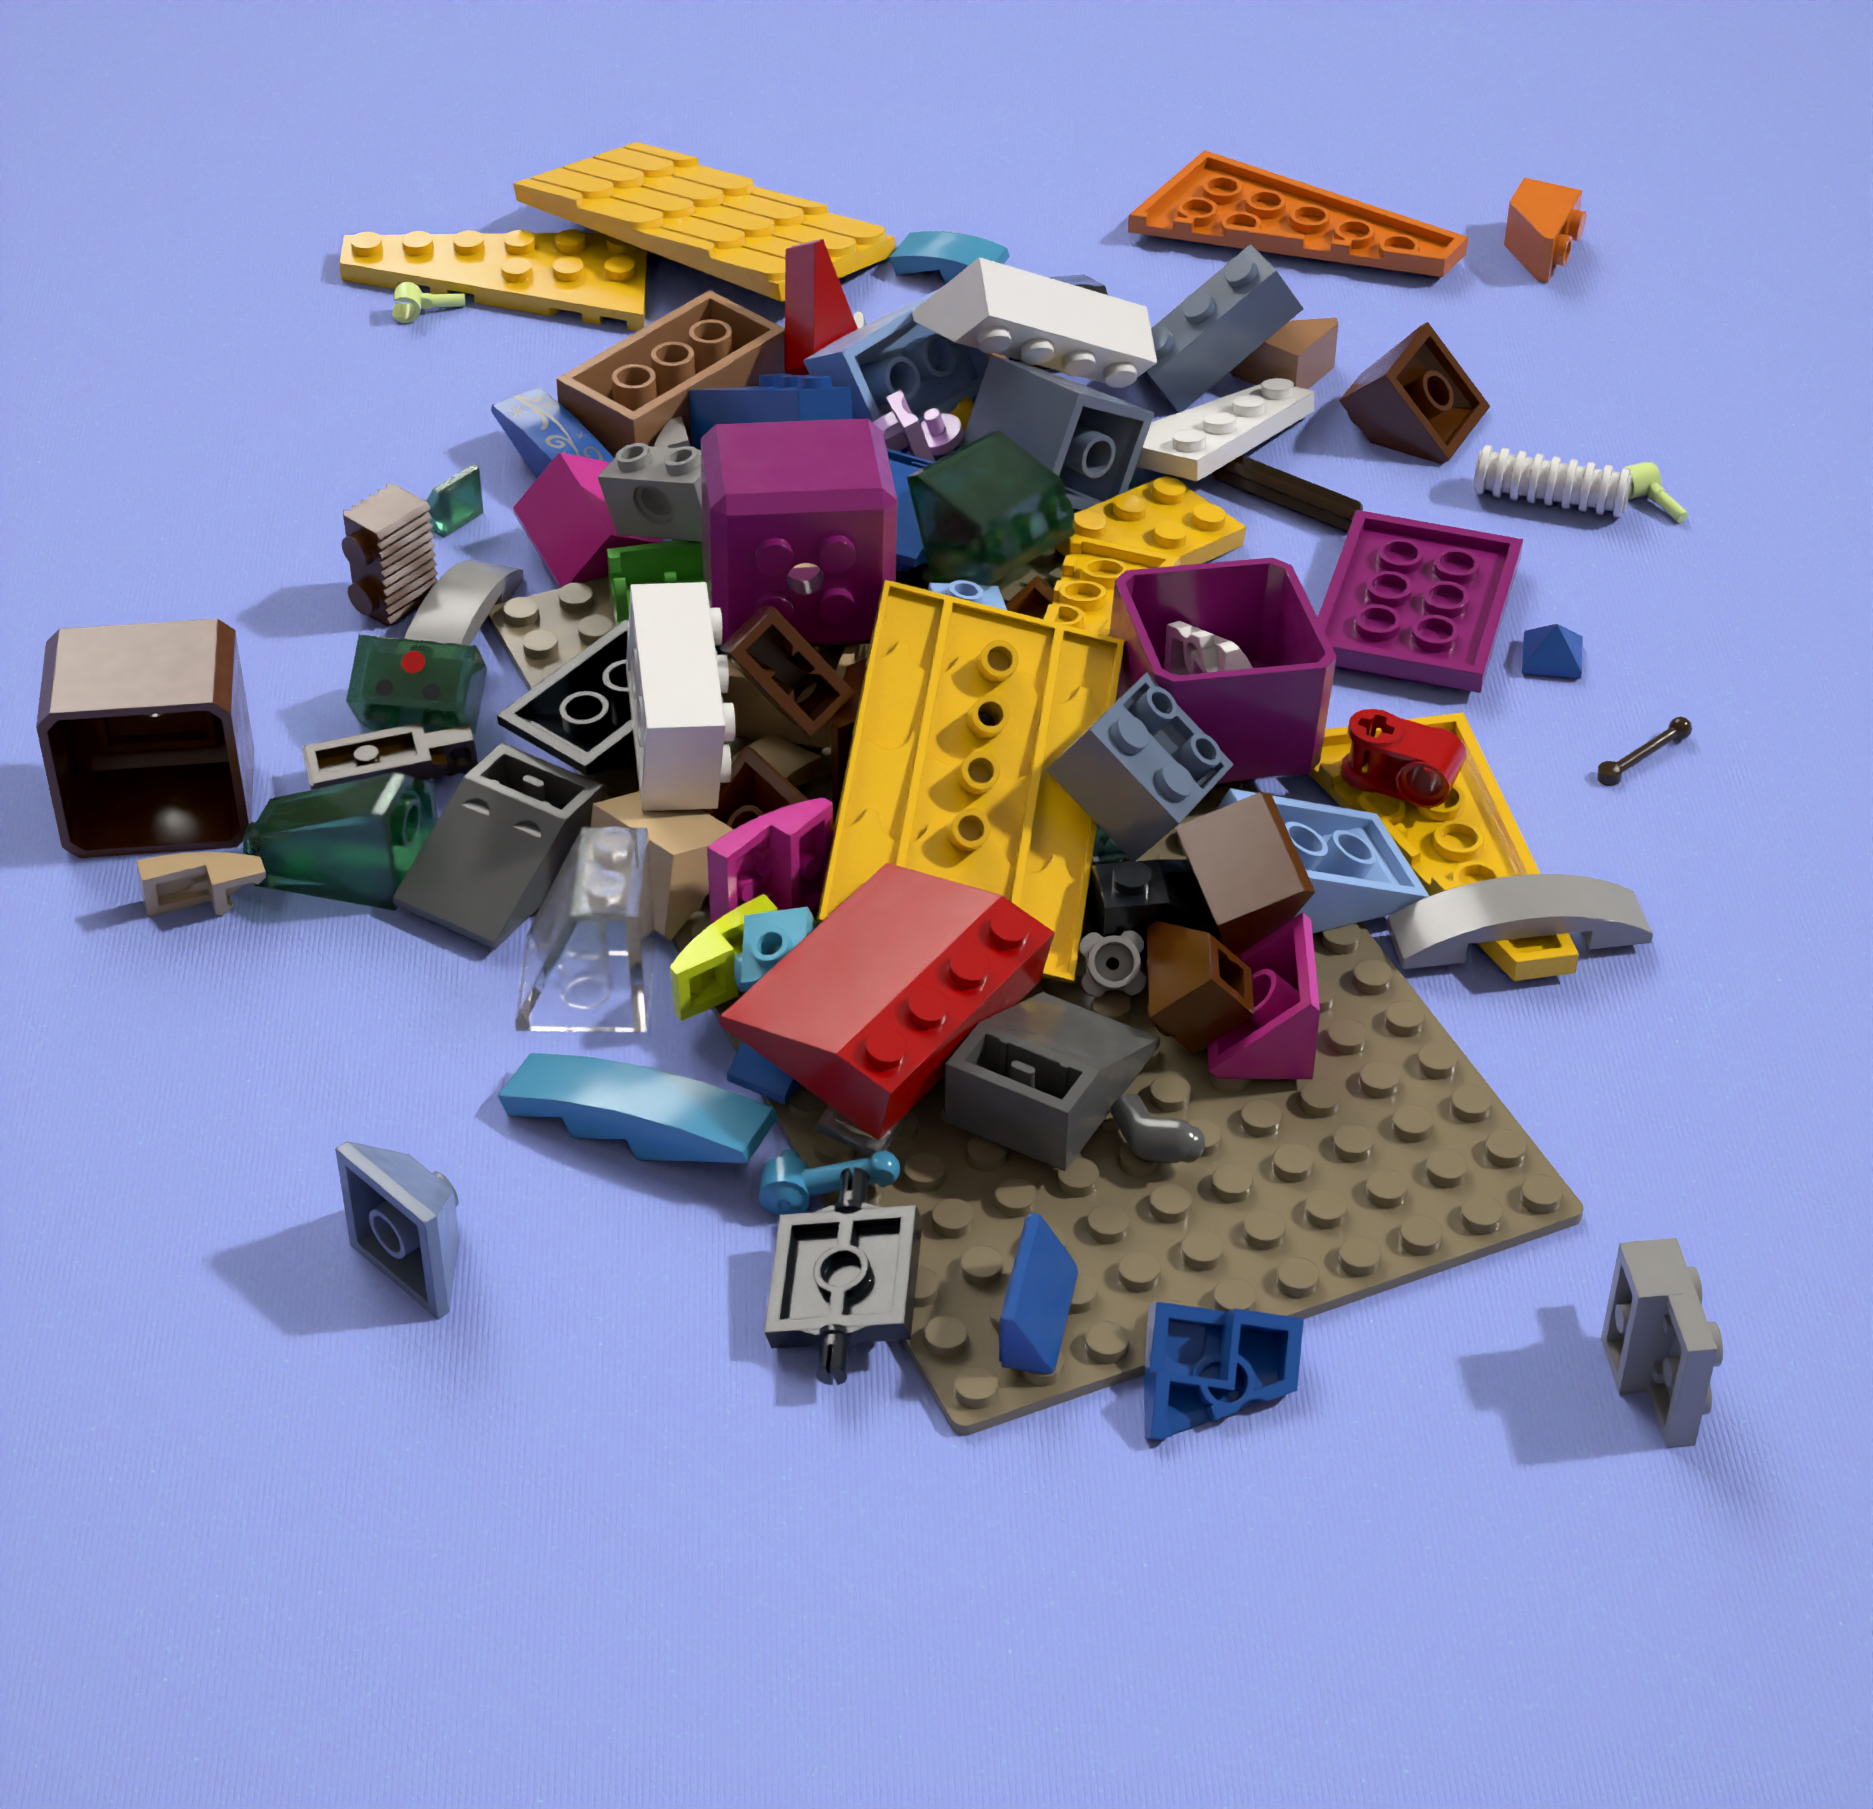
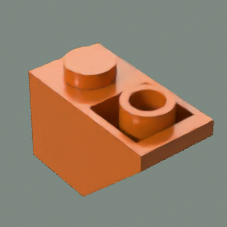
M1524 177L1509 202L1504 246L1537 281L1548 283L1557 266L1566 265L1572 247V240L1580 241L1587 218V212L1580 210L1583 190Z

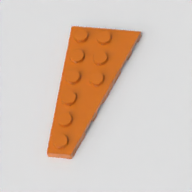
M1206 150L1201 152L1131 212L1128 219L1129 233L1242 249L1251 244L1257 251L1444 277L1466 255L1468 244L1467 236Z

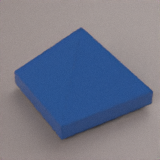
M1559 624L1524 631L1522 673L1581 679L1583 636Z

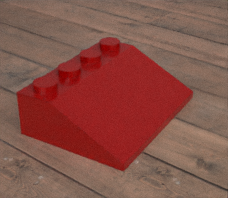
M886 863L720 1015L719 1025L879 1141L945 1076L946 1062L980 1021L1018 1004L1041 981L1055 932L1000 894Z

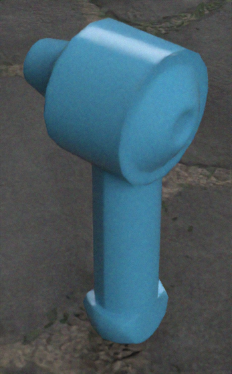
M785 1149L779 1157L770 1159L762 1169L758 1195L759 1202L766 1211L773 1215L803 1213L809 1206L811 1196L839 1191L840 1173L842 1170L850 1168L853 1175L854 1167L864 1169L870 1175L868 1186L878 1184L879 1187L884 1188L892 1185L900 1174L899 1161L888 1151H877L870 1158L810 1168L807 1163L800 1160L797 1151Z

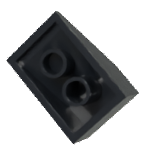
M624 620L498 713V724L586 776L636 765L626 674L629 621Z

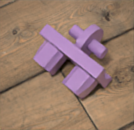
M901 390L886 397L892 412L873 421L883 431L886 448L895 451L907 448L908 452L905 454L935 462L933 455H939L943 460L954 456V448L962 441L964 435L961 422L955 415L948 413L940 414L938 409H929L924 413L925 420L920 424L917 416L911 414Z

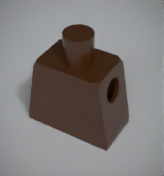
M763 605L719 649L724 655H727V658L779 712L810 737L856 693L780 612L771 606ZM817 684L814 692L807 699L796 703L799 695L807 687Z

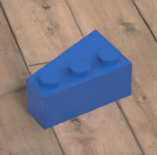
M759 375V386L689 390L692 447H695L697 450H701V437L716 424L853 419L851 388L833 387L831 376Z

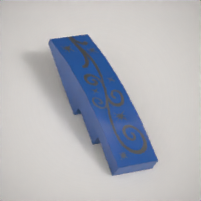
M540 387L492 404V414L536 478L541 475L559 452L611 462L614 459L590 431L565 407Z

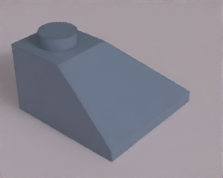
M349 1141L342 1143L335 1148L350 1245L437 1320L441 1319L450 1311L459 1246L456 1214L459 1200L453 1185L442 1173L438 1171L430 1172L410 1154Z

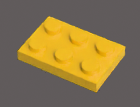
M1166 474L1049 524L1046 543L1066 556L1070 554V542L1073 534L1181 557L1180 565L1203 564L1243 546L1247 527L1225 513L1221 507L1210 503L1186 487L1182 481Z

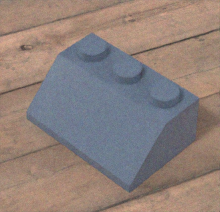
M1250 244L1151 328L1157 363L1145 371L1144 374L1178 412H1182L1304 308L1277 270Z

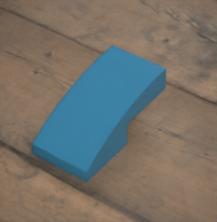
M922 231L909 233L889 258L896 275L940 269L943 280L947 284L979 257L1005 264L1010 255L1007 247L980 237L955 232Z

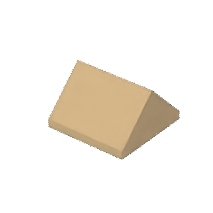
M640 791L593 803L585 883L592 890L671 942L709 893L707 847L734 829L702 809L642 811Z

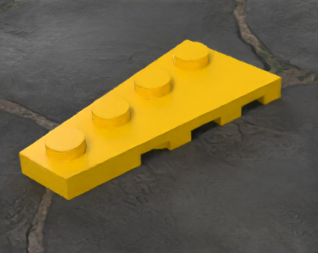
M1073 534L1070 542V554L1065 556L1062 565L1061 580H1057L1054 588L1053 603L1048 605L1043 620L1109 636L1115 580L1126 570L1180 566L1181 557Z

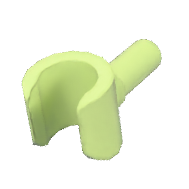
M403 282L394 291V301L401 303L393 306L392 316L398 322L412 323L419 318L421 309L465 306V294L422 293L416 284Z
M1643 462L1624 467L1629 468L1632 475L1629 499L1648 496L1678 523L1686 520L1688 512L1661 487V476L1657 465L1652 462Z

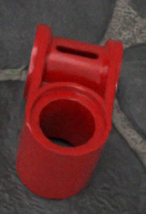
M1363 709L1354 713L1349 719L1347 733L1352 743L1350 753L1342 759L1340 774L1345 782L1359 790L1374 791L1407 801L1417 807L1433 808L1446 801L1466 760V748L1460 738L1444 728L1430 727L1406 720L1384 710ZM1377 728H1380L1382 733L1375 737ZM1369 763L1368 770L1364 773L1362 767Z

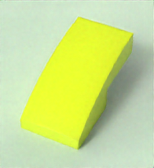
M765 894L740 905L709 925L680 952L671 964L670 974L674 1012L681 1022L738 996L734 975V958L737 953H742L744 916L778 911V908Z

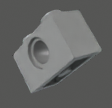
M634 443L620 449L616 457L597 476L617 535L702 542L701 450H697L692 446L667 448Z

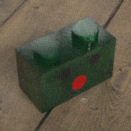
M359 634L346 702L358 722L373 731L422 723L423 730L440 731L470 725L472 734H476L487 667L476 645Z

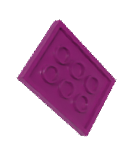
M1356 510L1318 615L1319 622L1337 656L1335 666L1386 675L1392 679H1408L1481 693L1521 559L1523 539Z

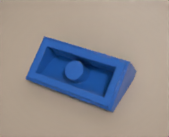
M1030 1213L1029 1218H1025L1000 1315L999 1362H1002V1367L1052 1374L1056 1368L1078 1270L1073 1258L1041 1214Z

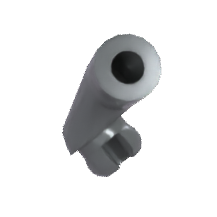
M1136 1094L1123 1095L1113 1103L1110 1113L1132 1152L1139 1159L1151 1163H1178L1181 1161L1191 1163L1196 1161L1203 1153L1205 1138L1202 1131L1198 1127L1191 1126L1186 1120L1151 1117L1141 1098Z

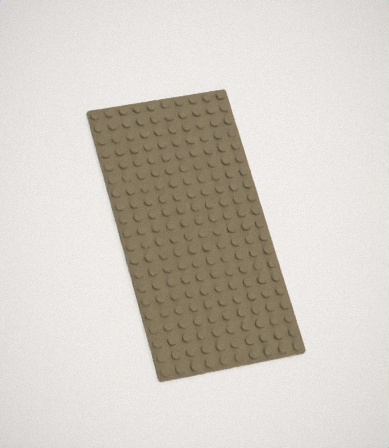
M986 476L983 477L969 542L948 551L947 554H941L931 559L928 563L912 567L909 572L896 571V582L928 590L929 583L950 584L957 580L970 581L977 585L998 586L1006 604L1037 575L1054 589L1057 580H1061L1065 556L1046 543L1049 525L1024 493ZM609 576L584 583H570L562 588L527 597H515L507 602L493 606L489 613V623L528 691L617 626L610 601ZM870 644L867 645L865 658L868 656ZM735 736L734 741H724V744H729L732 758L745 745L748 746L755 741ZM796 744L822 756L817 778L795 788L808 800L823 797L832 802L831 748L818 749L810 748L803 744ZM637 764L587 776L574 769L576 774L603 785L604 800L640 791ZM1250 781L1215 784L1178 825L1216 810L1230 788L1254 793L1259 792ZM833 819V831H834L835 820ZM1097 824L1091 866L1132 861ZM1176 828L1171 830L1136 861L1186 859ZM709 893L672 939L679 954L697 935L711 925ZM1087 901L1080 942L1087 934L1094 932ZM816 913L813 916L816 922L818 918V913ZM1361 922L1313 933L1320 1006L1313 1079H1232L1214 1076L1209 1072L1207 1045L1195 1053H1191L1175 1038L1163 1035L1153 1025L1147 1010L1149 987L1146 962H1141L1140 971L1146 976V985L1140 993L1130 996L1122 990L1106 991L1101 997H1092L1083 990L1081 985L1082 978L1086 975V958L1079 951L1075 979L1072 983L1041 978V981L1020 1001H1025L1044 992L1159 1037L1160 1046L1123 1095H1138L1151 1117L1178 1118L1186 1120L1191 1126L1198 1127L1204 1135L1205 1147L1201 1156L1191 1163L1182 1161L1178 1163H1151L1139 1159L1132 1152L1111 1113H1109L1066 1171L1060 1170L946 1123L945 1076L879 1141L803 1085H800L785 1104L761 1095L765 1104L774 1108L778 1116L776 1123L790 1148L797 1151L800 1160L807 1163L810 1168L870 1158L877 1151H888L899 1161L900 1174L896 1181L884 1188L879 1187L878 1184L869 1185L866 1203L879 1207L916 1205L923 1224L911 1339L901 1341L950 1427L955 1433L960 1435H970L1144 1375L1149 1305L1156 1301L1219 1311H1229L1236 1308L1306 1319L1577 1225L1582 1219L1583 1204ZM1119 964L1107 965L1110 970H1116ZM738 989L737 997L711 1008L718 1022L720 1015L745 992H740ZM722 1027L737 1053L742 1041ZM839 1191L818 1195L825 1208L838 1203ZM1030 1213L1041 1214L1073 1258L1078 1270L1055 1371L1052 1374L1002 1367V1362H999L1000 1315L1025 1218H1029Z

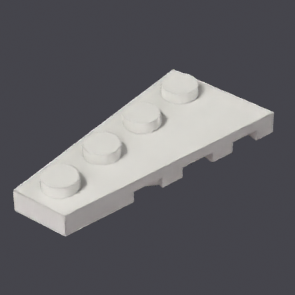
M1268 379L1263 381L1262 384L1151 422L1136 467L1199 481L1314 412L1315 391L1294 387V383L1287 379Z

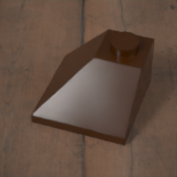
M1428 322L1418 327L1362 372L1339 400L1351 421L1360 428L1370 443L1438 464H1443L1451 459L1490 407L1489 403Z

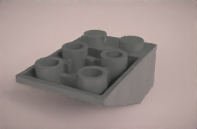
M500 743L463 777L393 895V904L496 950L587 862L593 803L604 801L603 785L509 745Z
M1041 992L980 1021L946 1062L945 1122L1066 1171L1110 1113L1113 1103L1124 1094L1160 1046V1038Z

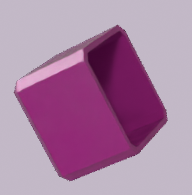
M868 418L716 424L701 437L703 572L704 580L707 584L710 608L721 609V646L763 605L776 608L812 647L870 644L882 584L884 580L896 582L897 496L883 431ZM802 563H810L817 566L793 568Z
M1271 557L1126 570L1115 580L1109 636L1125 640L1116 701L1147 672L1161 688L1173 696L1176 704L1206 735L1210 736L1218 744L1220 750L1234 764L1216 784L1306 775L1320 763L1337 656L1291 564ZM1182 621L1234 642L1246 655L1253 668L1188 675H1176L1164 670L1167 624Z

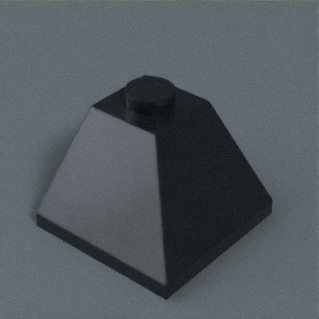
M1187 859L1125 861L1091 866L1086 901L1094 932L1100 934L1103 938L1107 936H1121L1125 931L1138 933L1144 941V949L1140 953L1141 962H1146L1147 959L1146 927L1155 921L1207 932L1221 943L1191 873ZM1115 958L1108 959L1106 965L1119 964Z

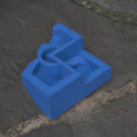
M1158 1301L1150 1304L1144 1375L1145 1439L1159 1441L1198 1425L1229 1416L1248 1407L1297 1391L1304 1318L1236 1308L1229 1311H1219Z

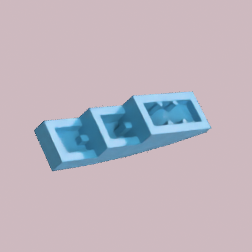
M530 1053L498 1094V1098L508 1116L561 1117L572 1138L626 1139L636 1160L748 1163L778 1119L773 1107L709 1083L646 1066L588 1056Z

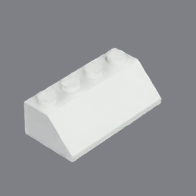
M980 257L912 311L913 321L953 342L978 348L985 353H996L1018 359L1029 365H1039L1058 370L1069 376H1079L1105 383L1113 388H1124L1131 385L1137 380V377L1157 363L1146 306Z

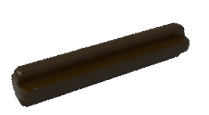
M1244 455L1237 457L1212 472V476L1217 481L1345 532H1349L1356 510L1363 511V505L1358 500Z

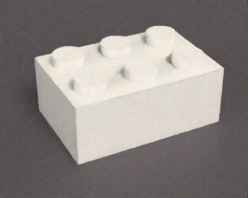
M706 582L631 584L626 674L642 811L717 809L720 783L731 781L729 744H724V741L735 740V712L733 703H724L723 697H721V693H728L727 655H717L715 646L722 644V616L720 608H710Z

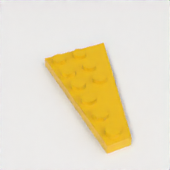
M568 229L559 233H531L526 230H515L502 234H481L477 231H462L457 234H429L423 231H414L406 235H379L374 232L344 235L339 262L341 280L389 289H396L403 282H411L416 285L430 287L431 294H452V291L474 294V303L545 316H551L561 310L581 313L582 322L601 325L604 317L627 321V330L639 331L645 327L649 251L600 232H582Z
M1463 712L1406 719L1430 727L1444 728L1460 738L1466 748V760L1446 801L1433 808L1417 807L1404 800L1374 791L1359 790L1350 786L1343 780L1340 774L1342 759L1350 753L1352 740L1347 733L1348 726L1325 729L1320 763L1308 774L1342 808L1377 813L1429 896L1466 884L1494 878L1540 874ZM1377 728L1375 737L1382 733L1380 728ZM1369 763L1362 767L1364 773L1367 772ZM1569 933L1476 943L1513 981L1576 973L1579 953Z

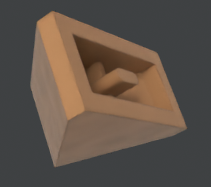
M1337 318L1289 321L1230 371L1231 375L1254 385L1262 384L1263 381L1268 379H1287L1294 383V387L1309 389L1334 368L1339 324Z

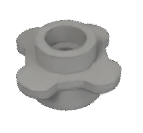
M1125 931L1121 936H1107L1104 938L1095 932L1087 934L1079 945L1080 953L1086 958V975L1081 981L1083 990L1092 997H1101L1106 991L1122 990L1130 996L1140 993L1146 985V976L1140 971V953L1144 949L1142 937L1134 931ZM1108 959H1117L1119 967L1116 970H1110L1106 965Z

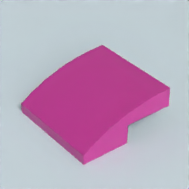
M822 797L777 809L737 827L707 847L711 924L728 912L762 894H765L778 910L808 907L813 916L819 912V904L833 840V803Z

